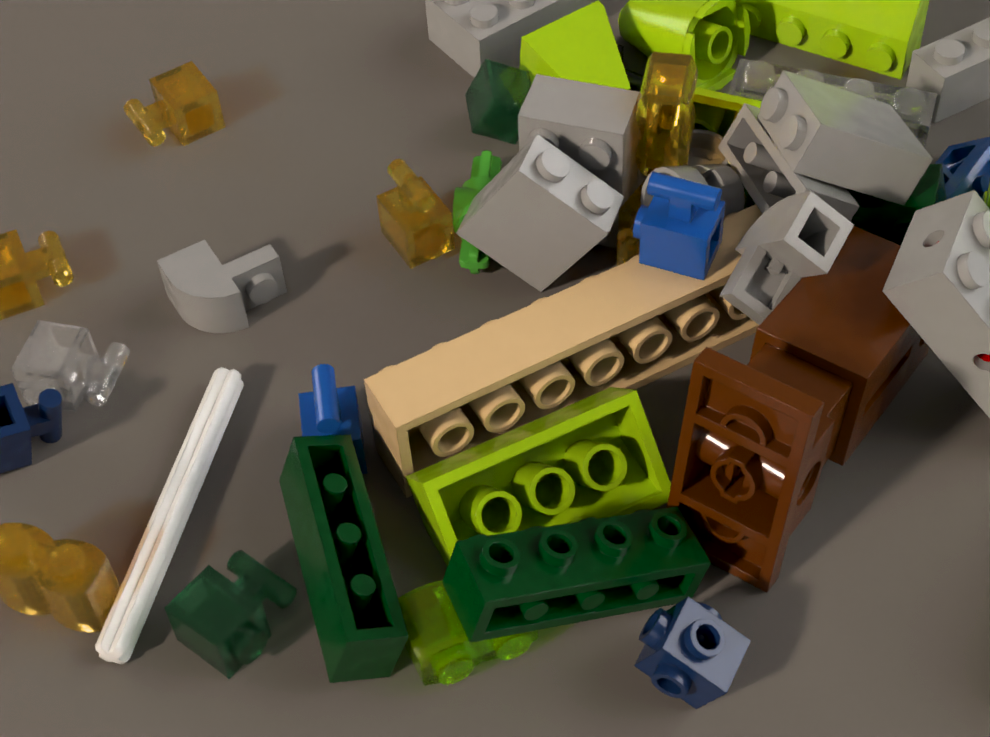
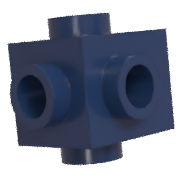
M688 596L667 611L659 608L650 616L639 635V640L645 645L634 666L651 678L652 684L659 691L670 697L681 698L693 708L698 709L728 692L751 640L724 622L721 615L714 608L704 603L696 602Z

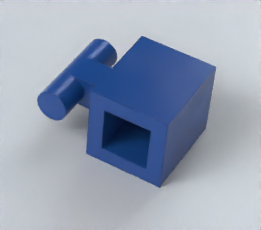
M653 171L648 181L647 194L654 197L649 206H640L633 226V237L640 239L639 263L705 280L722 242L725 201L720 200L722 189Z
M319 364L311 371L313 392L298 394L302 436L351 434L362 474H367L362 421L355 385L336 388L334 368L328 364Z

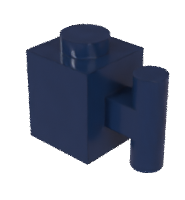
M13 383L0 386V474L32 464V437L40 436L41 440L46 443H55L62 437V395L58 390L52 388L43 390L39 394L38 404L23 408Z

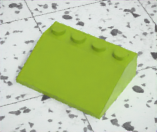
M736 0L738 5L744 6L748 11L751 27L750 35L900 80L911 63L912 52L921 46L929 0Z

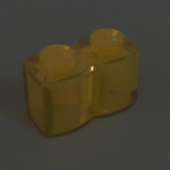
M653 52L648 58L636 109V120L640 130L636 148V163L642 175L648 176L655 168L688 165L696 121V111L693 102L698 79L697 66L691 55Z
M25 523L1 524V600L10 608L24 614H51L60 624L75 631L101 632L120 589L108 557L99 548L84 541L74 539L53 540L48 533L33 525Z

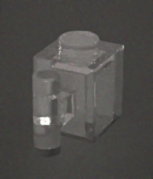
M37 320L11 371L26 404H38L39 394L45 389L52 388L58 390L62 395V410L77 412L84 397L87 402L94 406L102 407L106 404L130 355V350L124 344L113 342L109 345L104 357L101 358L98 356L87 327Z

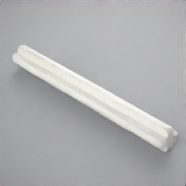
M223 367L216 369L207 386L95 644L99 657L107 662L125 664L133 653L244 384L241 380V373L235 369L228 370Z

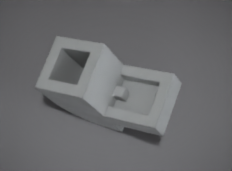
M812 191L791 195L778 201L754 222L738 243L735 250L742 256L720 296L760 325L802 277L828 274L854 224Z
M202 240L157 260L167 296L187 324L204 332L230 333L248 328L247 310L267 303L287 292L280 257L271 244L224 265L221 264L206 240Z

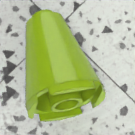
M629 0L620 11L618 18L619 32L626 42L686 83L689 82V85L712 91L722 89L738 72V70L732 69L737 56H745L749 47L751 30L749 14L744 6L737 4L736 0Z

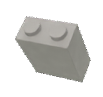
M785 70L782 71L774 87L769 89L764 95L760 113L757 116L794 173L897 204L905 205L933 160L891 105Z
M536 134L474 197L456 234L542 292L609 234L625 196Z

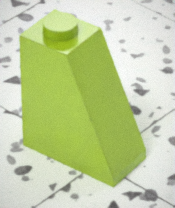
M599 0L521 37L519 72L531 85L536 74L631 90L605 7Z

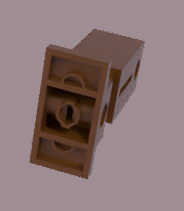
M853 226L828 274L802 277L758 326L750 362L747 365L708 347L693 362L667 508L679 507L711 564L766 593L779 577L790 535L812 507L823 465L828 459L841 466L846 463L928 354L930 348L882 291L901 245Z

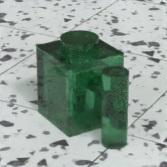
M488 59L484 60L465 93L472 133L511 144L517 143L519 139L518 114L531 87L528 71Z
M243 550L236 551L227 563V570L239 578L234 583L208 565L164 607L176 639L228 679L243 664H249L257 659L264 650L268 639L272 636L262 602L268 598L274 604L284 609L293 602L297 594V589Z

